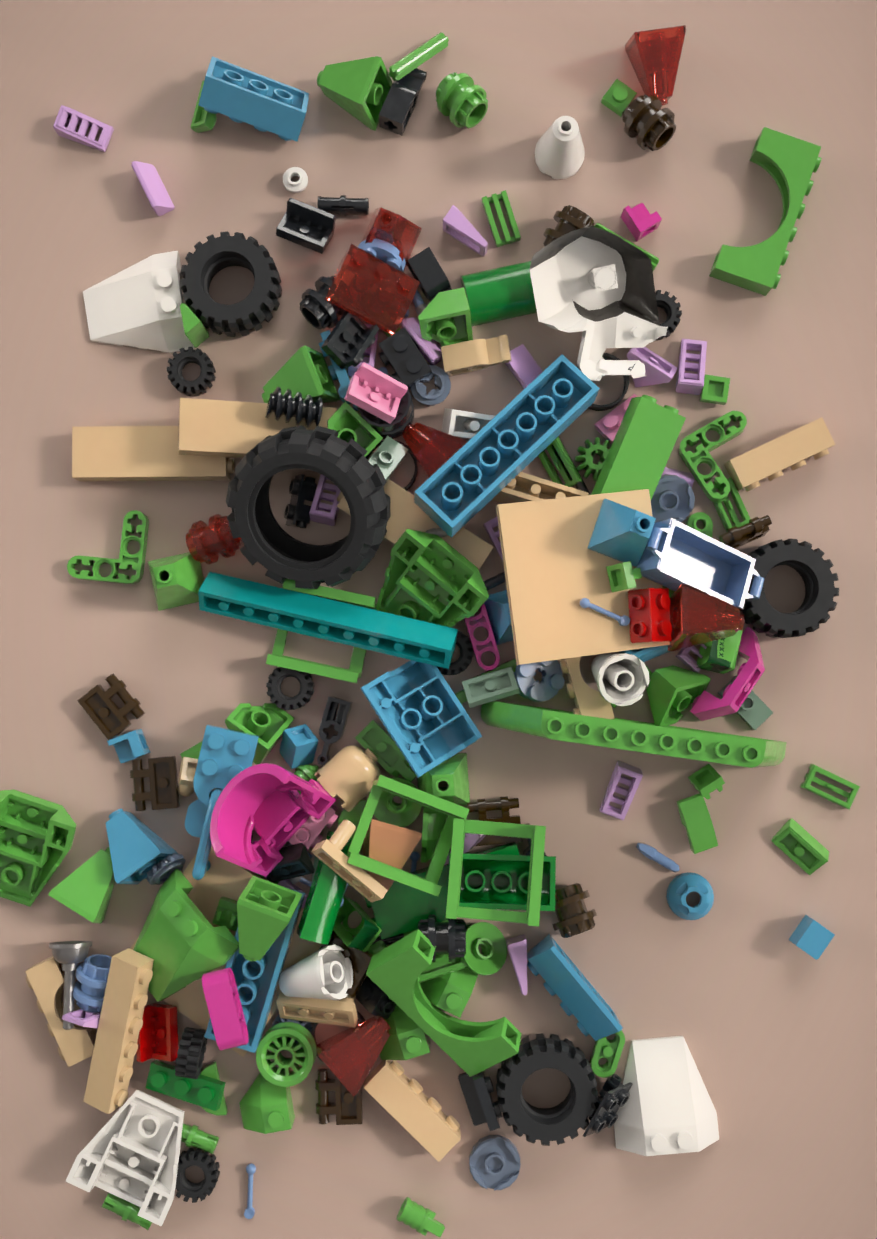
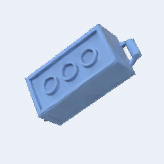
M672 518L654 523L649 541L636 567H640L643 577L716 611L743 608L745 599H759L765 580L753 569L756 559ZM752 576H754L750 594H748Z

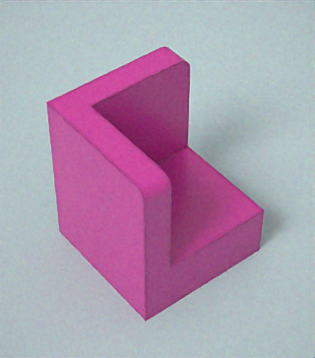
M643 203L636 205L632 209L628 205L621 214L623 222L636 242L658 229L662 221L657 211L650 215Z

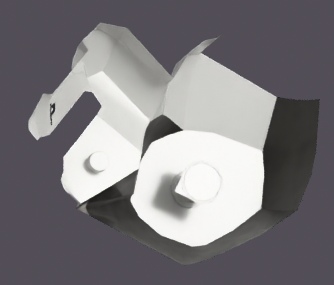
M594 226L571 231L535 253L530 264V275L538 321L552 329L568 333L583 331L577 360L579 370L590 380L600 381L601 377L605 375H632L633 378L647 376L644 375L645 365L639 360H605L602 355L606 348H644L659 337L666 336L667 327L660 326L651 259L641 250L618 236Z

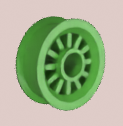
M282 1022L272 1026L263 1036L256 1052V1063L262 1076L270 1083L281 1087L294 1086L302 1082L310 1073L316 1059L317 1047L314 1037L304 1026L298 1023ZM281 1050L290 1051L292 1058H285L281 1054Z

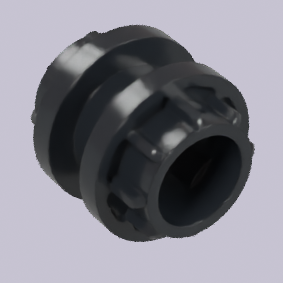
M321 276L315 282L317 291L307 289L302 294L300 311L313 327L317 329H325L326 327L331 329L338 322L337 314L342 316L345 311L351 309L353 294L346 283L339 277Z
M432 914L428 916V919H421L418 922V929L430 940L435 948L432 962H436V955L449 954V962H455L456 957L465 956L466 922L464 919L448 918V922H436V916Z

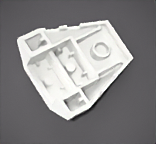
M172 251L151 255L83 291L90 340L92 342L117 346L125 345L143 350L151 349L169 354L180 352L179 349L181 348L188 350V347L194 348L191 341L185 335L180 305L184 304L180 288V277L183 276L180 273L179 252Z
M671 1036L631 1040L623 1085L630 1082L633 1085L628 1092L630 1094L628 1101L616 1113L618 1115V1119L614 1123L616 1148L643 1156L699 1152L719 1140L716 1110L684 1037Z
M136 1090L77 1155L66 1182L87 1192H90L94 1186L141 1207L138 1216L162 1226L174 1200L185 1111Z

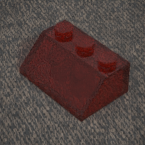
M351 244L338 266L325 300L372 325L376 324L379 329L393 335L396 333L412 303L420 281Z

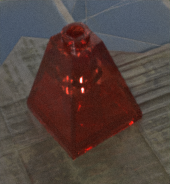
M686 25L634 32L625 44L626 53L644 94L656 96L661 100L662 106L667 105L668 100L673 95Z
M380 207L375 209L362 241L366 240L365 243H372L373 239L387 241L397 247L400 251V258L402 261L405 259L407 262L422 229L401 215Z
M418 422L414 425H408L403 431V438L427 479L467 443L463 439Z
M681 584L670 597L672 632L668 651H676L734 636L739 630H743L744 616L740 615L739 608L689 585Z
M373 1016L357 1024L355 1028L351 1027L320 1042L316 1046L318 1056L353 1097L359 1092L390 1036L388 1031L391 1027L382 1016L378 1019Z

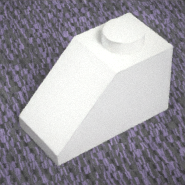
M445 408L441 434L472 438L495 416Z

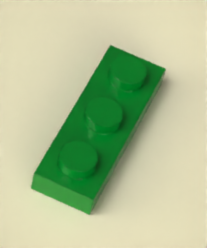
M158 1060L151 1062L145 1086L146 1089L213 1111H217L220 1108L226 1082L201 1074L198 1076V1079L178 1077L175 1075V1066Z

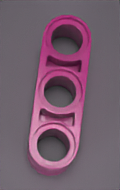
M483 603L478 616L466 617L464 621L478 666L484 670H492L498 666L500 655L486 607ZM483 627L487 630L488 637L485 641H477L473 633L476 628ZM485 651L492 652L495 656V662L491 666H485L481 662V655Z
M229 967L203 974L202 987L219 1050L222 1051L248 1044V1029L232 969Z

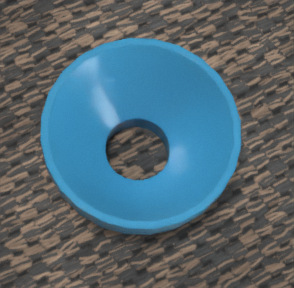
M687 872L676 876L667 888L666 898L670 909L678 917L686 920H697L704 917L711 910L714 903V893L710 883L696 873ZM690 892H698L700 895L699 904L689 906L686 903V896Z

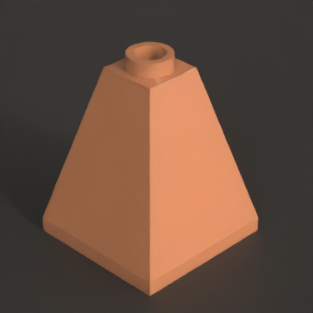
M372 819L362 844L363 856L402 869L420 841L422 833ZM363 869L387 890L390 889L394 882L392 879Z

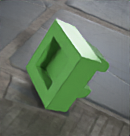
M631 561L606 567L612 593L635 588V579L642 578L640 567L632 569Z
M707 764L688 777L694 788L707 800L711 798L709 795L716 789L721 792L723 790L722 785L725 784L722 776L710 764Z
M222 896L212 923L237 931V901Z

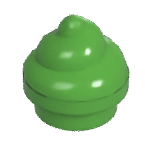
M309 764L299 765L295 768V773L293 774L308 782L310 779L317 782V777L314 774L318 771V766Z

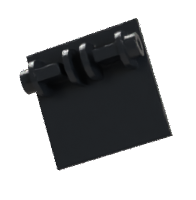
M612 1074V1076L607 1078L599 1092L598 1101L594 1103L596 1111L593 1117L589 1116L590 1123L583 1134L584 1137L593 1133L598 1134L602 1129L606 1127L611 1128L618 1119L616 1113L628 1101L630 1097L628 1092L633 1083L630 1082L623 1085L621 1083L622 1079L616 1074Z

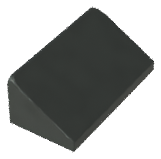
M299 843L281 848L279 852L283 859L266 878L274 883L314 873V866L304 844Z

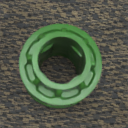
M454 72L447 75L440 82L436 90L437 108L444 116L450 117L451 123L458 128L467 127L469 129L476 126L484 118L488 109L486 91L480 85H474L473 79L468 74H457Z

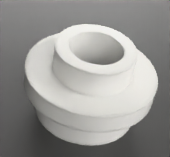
M299 167L289 168L283 175L284 186L292 193L302 192L308 185L306 172ZM294 176L300 177L297 182L291 181V178Z

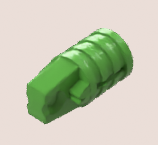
M409 1197L405 1198L397 1214V1221H402L405 1225L416 1229L418 1233L424 1236L429 1231L441 1237L445 1229L442 1223L434 1219L435 1212L428 1208L425 1209L415 1201H411Z

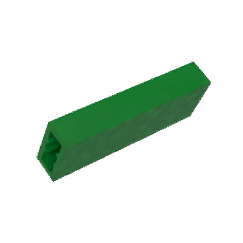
M516 842L473 853L520 855ZM449 863L444 865L437 884L442 886L438 897L394 881L383 899L370 902L365 898L367 907H372L375 915L371 919L382 930L380 933L381 940L418 929V922L421 919H428V916L435 914L436 922L448 920L446 918ZM428 867L409 873L425 878Z

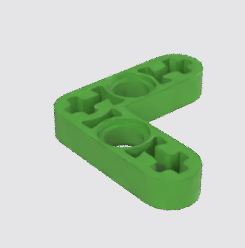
M739 411L728 412L686 436L679 446L680 457L707 498L715 503H720L727 499L730 492V484L709 452L739 436L744 431L747 419ZM731 419L734 422H740L738 428H736V426L729 427L726 430L727 435H725L724 428H726L729 425ZM710 430H714L719 434L720 439L711 442L706 439L705 434ZM698 437H700L701 444L695 448V453H692V451L686 452L687 444L690 446L698 444ZM706 463L711 467V473L702 475L698 472L697 466ZM715 475L717 476V477L714 479L715 485H716L718 488H719V487H723V488H724L723 491H722V495H720L718 492H716V493H713V492H712L713 489H714V484L712 483L711 479H712Z
M137 510L130 511L125 515L119 559L74 556L67 564L69 574L72 577L84 580L136 584L140 582L144 574L149 530L148 517ZM136 516L142 520V525H137L136 533L141 534V538L133 535L128 536L129 532L134 533L135 526L131 525L130 522L135 520ZM136 540L140 544V550L138 553L131 555L127 551V545L129 542ZM80 561H82L83 565L93 566L92 571L81 570L79 574V571L75 570V565H79ZM104 563H109L112 567V572L107 577H102L99 573V568ZM117 564H120L119 569L130 570V566H132V569L137 572L136 575H132L131 579H129L128 575L118 574Z

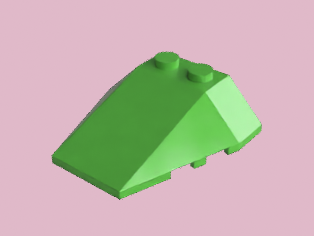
M407 529L391 550L390 563L385 572L384 585L380 590L375 610L452 627L462 619L473 616L488 599L489 594L479 569L441 537L435 534Z
M14 789L0 791V897L30 907L72 847L77 825L63 805Z
M175 869L159 888L133 949L154 959L153 976L149 982L148 990L157 1002L182 990L193 981L201 979L203 974L225 965L239 949V942L226 926L213 927L188 897L189 892L194 887L179 869Z

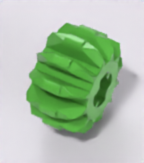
M596 437L593 445L587 439L584 442L585 447H578L577 451L581 455L575 456L574 461L582 463L576 469L577 471L586 470L583 476L585 479L592 473L593 481H597L610 451L607 448L609 440L600 445V438ZM597 454L600 456L597 464H594L592 462L593 457Z

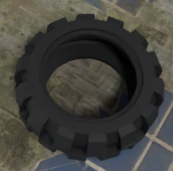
M300 425L284 428L273 436L268 435L243 457L235 468L236 475L234 479L229 482L226 504L232 508V513L227 516L233 538L241 537L244 546L240 551L252 566L259 562L268 569L265 576L281 584L287 578L295 580V588L318 589L321 583H326L327 586L333 587L348 581L356 571H362L373 559L387 533L386 526L387 521L391 517L390 497L384 491L386 480L378 464L371 465L364 456L367 450L353 439L348 443L338 438L336 430L317 426L314 430H307L304 426ZM288 469H307L322 474L331 480L343 493L348 503L351 516L349 534L343 539L327 545L307 544L290 536L278 524L270 507L269 489L273 476L278 472Z

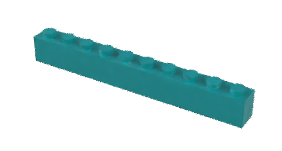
M214 572L208 573L198 591L199 610L447 669H449L456 646L458 629Z

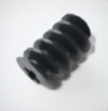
M276 387L274 392L270 394L265 418H268L274 412L276 421L283 414L285 415L286 423H289L292 417H295L296 426H299L301 421L305 420L306 428L309 429L313 422H315L317 427L319 426L323 410L322 398L317 397L313 403L312 396L308 394L303 401L301 392H297L294 398H292L290 389H287L284 395H282L281 387Z

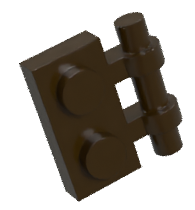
M768 515L761 518L755 517L741 527L734 526L728 529L727 533L719 536V542L736 549L759 539L770 530L768 526L772 524L771 519Z
M114 673L105 679L111 686L108 690L105 691L101 685H96L78 700L79 704L108 740L114 739L131 725L130 721L126 718V715L130 712L136 719L141 718L145 714L140 707L141 703L138 699H133L126 690V684L122 680L119 681ZM116 694L125 704L121 709L111 699Z
M176 756L149 758L148 769H143L142 759L132 760L130 778H133L134 783L132 801H135L136 811L146 810L145 800H151L152 810L180 807ZM144 777H149L150 792H145Z
M508 796L500 797V800L485 801L484 798L477 799V802L467 803L468 809H470L468 813L478 812L479 819L471 820L521 824L520 815L510 816L509 809L519 808L518 798L508 799ZM501 810L502 817L487 818L486 811ZM485 835L476 846L523 841L522 838Z
M361 1068L335 1069V1079L328 1078V1069H318L315 1089L318 1091L316 1114L319 1115V1124H328L329 1115L336 1114V1125L362 1124ZM328 1091H335L336 1103L328 1101Z

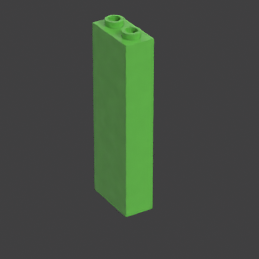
M643 394L642 397L631 398L591 495L649 489L651 501L686 419L678 414L679 410L668 405L662 407L656 404L657 400L648 395Z

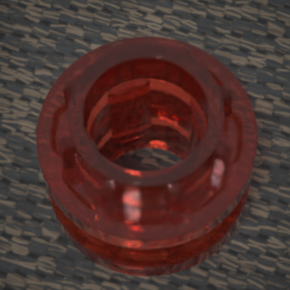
M220 514L210 516L209 525L202 520L192 524L191 529L186 534V544L190 554L196 561L205 562L210 565L218 561L219 553L224 558L234 556L236 550L241 545V537L233 538L227 516L222 517Z

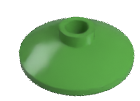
M399 777L390 778L416 788L414 784L406 779ZM382 791L374 812L375 817L379 821L405 827L417 819L421 811V805L401 798V803H395L393 800L395 795Z
M487 922L471 925L466 930V954L463 957L466 965L479 975L486 976L498 972L503 967L507 957V944L503 934L496 926ZM478 946H480L482 949L481 954L478 950Z

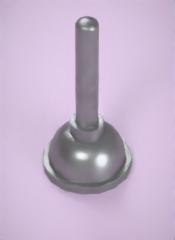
M92 941L49 943V949H52L54 959L62 964V971H65L63 1015L74 1011L75 999L73 998V989L75 988V970H77L78 963L87 957L89 947H92ZM63 1020V1029H73L74 1023Z

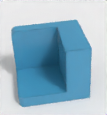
M306 724L285 729L279 752L291 769L297 768L299 765L314 762L319 740Z
M142 729L134 730L107 741L109 746L114 745L120 763H125L151 753Z
M805 915L790 936L789 941L818 960L835 934Z

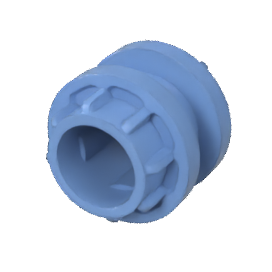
M103 954L91 955L78 965L76 971L78 981L75 982L73 998L76 1000V1005L82 1010L96 1013L101 1012L112 959L111 956Z

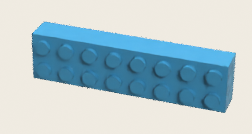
M561 354L414 492V503L452 538L595 402L600 388Z

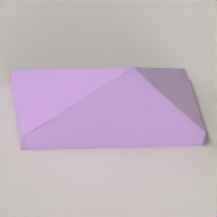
M646 347L631 348L627 353L628 360H639L645 365L644 375L647 376L633 378L635 388L669 383L678 369Z

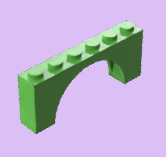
M766 127L762 129L749 161L765 169L779 187L783 202L780 225L770 238L759 244L747 247H733L723 244L715 257L710 277L764 296L771 289H776L781 278V274H778L780 265L784 266L789 255V251L786 250L788 242L791 243L797 232V227H794L796 219L801 218L805 209V204L802 201L804 196L809 195L814 181L810 180L813 172L816 173L822 158L818 157L821 146Z
M419 929L372 956L366 975L470 1077L518 1054L522 1033L506 1017L488 1022L465 1021L442 1012L429 1001L421 988L419 975L431 965L435 948Z

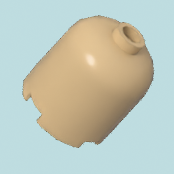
M346 746L322 766L314 776L318 778L317 780L333 798L337 796L343 803L341 806L350 812L370 792L374 780H378L380 769L375 763L378 758L369 748L363 751L358 746Z

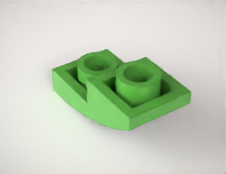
M699 793L677 801L681 823L686 828L691 851L697 854L718 846L715 830L703 796Z

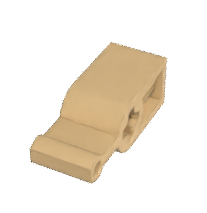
M507 335L486 340L475 339L441 347L444 371L449 376L482 370L491 365L512 361Z

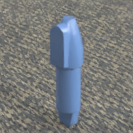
M637 843V849L648 859L673 872L680 870L678 864L658 852L657 849L644 843Z

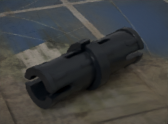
M341 195L340 198L318 196L317 207L328 213H340L341 216H346V213L368 215L369 198H346V195Z

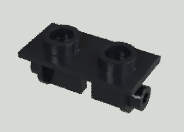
M301 474L291 480L289 494L292 495L290 504H287L285 508L284 518L287 519V526L295 525L297 522L296 527L306 529L307 524H310L309 512L311 506L304 505V501L313 502L317 484L315 483L316 479L312 477H306L304 481L305 475Z

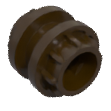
M641 95L634 99L625 110L622 119L625 123V133L631 138H635L638 135L637 144L643 150L650 149L655 151L661 149L669 142L676 130L674 113L669 108L661 109L662 102L656 96Z
M564 206L562 211H556L553 216L554 220L558 223L555 229L547 228L543 235L546 239L543 244L547 246L571 231L594 226V220L576 207Z
M579 883L555 890V913L559 922L552 924L554 931L559 930L563 938L593 929L595 926L593 917L597 916L595 909L588 911L583 900L590 897L588 890L583 891Z

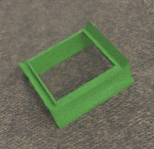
M287 578L283 583V589L373 610L376 609V597L319 586L318 589L295 588V580ZM277 629L273 652L268 654L266 664L357 683L358 678H361L366 649L353 648L349 669L283 655L288 631Z
M380 775L378 780L373 782L346 854L349 857L347 863L438 897L442 886L437 884L452 845L454 818L466 819L470 809ZM382 791L447 815L425 878L359 854Z
M454 818L446 918L457 919L458 917L525 923L528 926L539 927L546 826ZM465 833L531 839L526 912L459 906Z

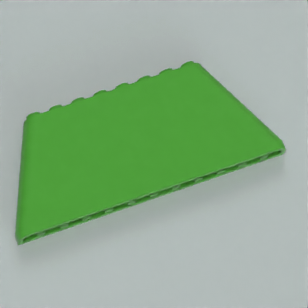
M501 701L482 704L480 712L482 720L489 726L552 740L749 768L780 764L785 757L787 743L670 725L665 727L655 726L654 723L620 718L613 720L577 715L571 711Z

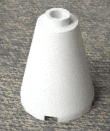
M570 116L557 118L536 144L535 162L542 173L552 176L553 179H567L575 175L584 161L585 151L578 123Z
M604 653L597 655L592 661L591 670L600 694L606 701L617 706H627L642 698L643 692L649 684V671L644 662L638 657L627 653Z
M335 944L325 946L282 971L279 977V988L288 997L326 1000L345 998L348 995L346 994L347 989L352 988L353 985L351 961L349 957L344 958L341 953L344 950L340 946Z

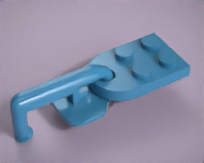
M206 725L193 781L194 791L198 799L189 805L185 819L186 831L190 835L200 838L192 872L195 880L202 879L206 871L211 867V863L208 860L212 846L210 822L216 801L225 786L238 773L253 765L259 739L257 735Z

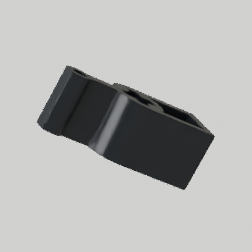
M416 68L400 80L394 81L379 113V127L401 136L403 135L416 106L419 92L426 80L427 72Z
M430 247L407 260L406 265L429 302L439 292L452 290L448 278Z
M328 696L319 728L320 738L325 743L322 753L317 758L318 764L325 765L330 760L329 751L331 744L342 738L353 702ZM333 724L335 725L334 730L338 731V735H333L330 738L325 728H329Z

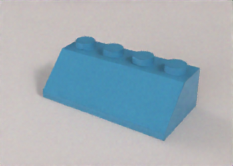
M212 56L198 105L204 107L210 113H221L229 116L234 122H245L253 125L259 131H269L277 134L283 140H294L297 142L306 116L309 93Z
M550 934L527 952L528 968L535 976L538 974L542 976L546 981L543 983L546 990L551 996L557 994L562 1000L560 1003L562 1009L569 1017L573 1014L579 1022L576 1025L586 1037L590 1034L597 1041L623 1029L615 1012Z

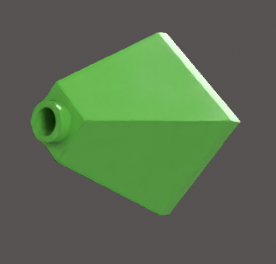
M375 56L326 65L317 77V85L321 88L324 95L368 128L376 131L379 124V113L393 84L382 58Z
M307 346L299 348L263 387L264 393H262L264 403H268L270 394L274 392L276 387H281L282 395H284L287 389H290L292 398H294L297 392H301L303 401L308 394L312 396L313 403L317 397H321L323 403L341 400L323 354Z
M198 551L148 561L158 611L199 602L198 591L204 582V576Z
M458 753L422 776L417 777L418 789L457 805L469 803L467 753ZM440 781H446L448 786L439 787L438 784Z
M107 847L106 850H99L54 887L48 895L92 923L101 924L105 918L116 882L110 848Z
M256 876L251 877L237 901L239 953L249 961H260L289 924L301 900L302 893Z

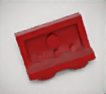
M644 588L629 590L628 605L631 643L671 641L672 625L670 623L669 589Z
M158 1003L145 1006L142 1017L143 1025L137 1041V1062H144L149 1059L169 1062L176 1060L178 1056L177 1006Z

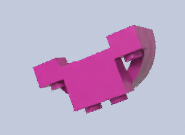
M262 763L246 768L225 786L216 801L210 822V839L213 850L217 857L266 877L283 859L279 850L310 816L320 819L336 799L315 780L310 779L308 782L278 765ZM252 830H255L262 839L251 843Z

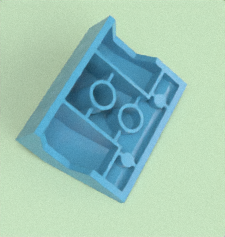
M410 660L397 669L386 672L361 687L363 694L417 777L422 776L455 756L482 737L437 666Z

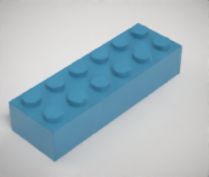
M297 890L294 891L302 893V897L289 924L260 961H249L239 953L238 949L227 961L225 968L230 967L233 971L249 1036L248 1044L238 1046L237 1048L255 1053L261 1042L279 983V977L283 970L306 894ZM237 927V931H236V934H235V938H236L237 941L239 942L238 927ZM210 1019L204 1037L216 1041Z

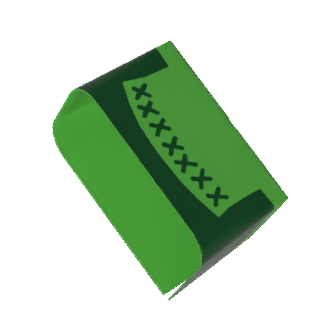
M715 614L706 621L704 629L711 625L715 627V631L710 627L705 631L711 639L709 640L703 635L701 642L707 648L705 649L700 646L699 654L703 657L701 659L698 656V667L696 668L726 674L735 669L744 623Z
M344 896V904L339 909L333 930L346 946L367 952L382 930L357 902ZM353 911H357L362 916L361 923L356 928L348 926V917Z

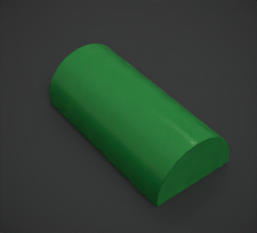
M531 261L461 276L462 288L464 287L470 308L472 327L537 313L530 275Z
M328 831L326 839L329 840L334 832ZM352 838L348 840L344 848L341 850L345 855L347 854ZM320 859L296 932L302 939L320 944H329L347 882Z
M449 853V870H450V858H451V853ZM463 854L459 906L526 910L530 856ZM544 856L540 911H555L556 856Z

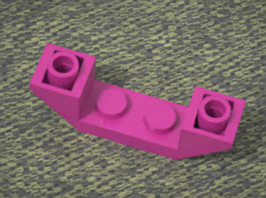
M747 627L742 632L738 655L748 661L740 666L734 682L725 688L722 700L704 690L693 701L690 712L700 721L737 713L764 673L765 668L759 640L751 628Z

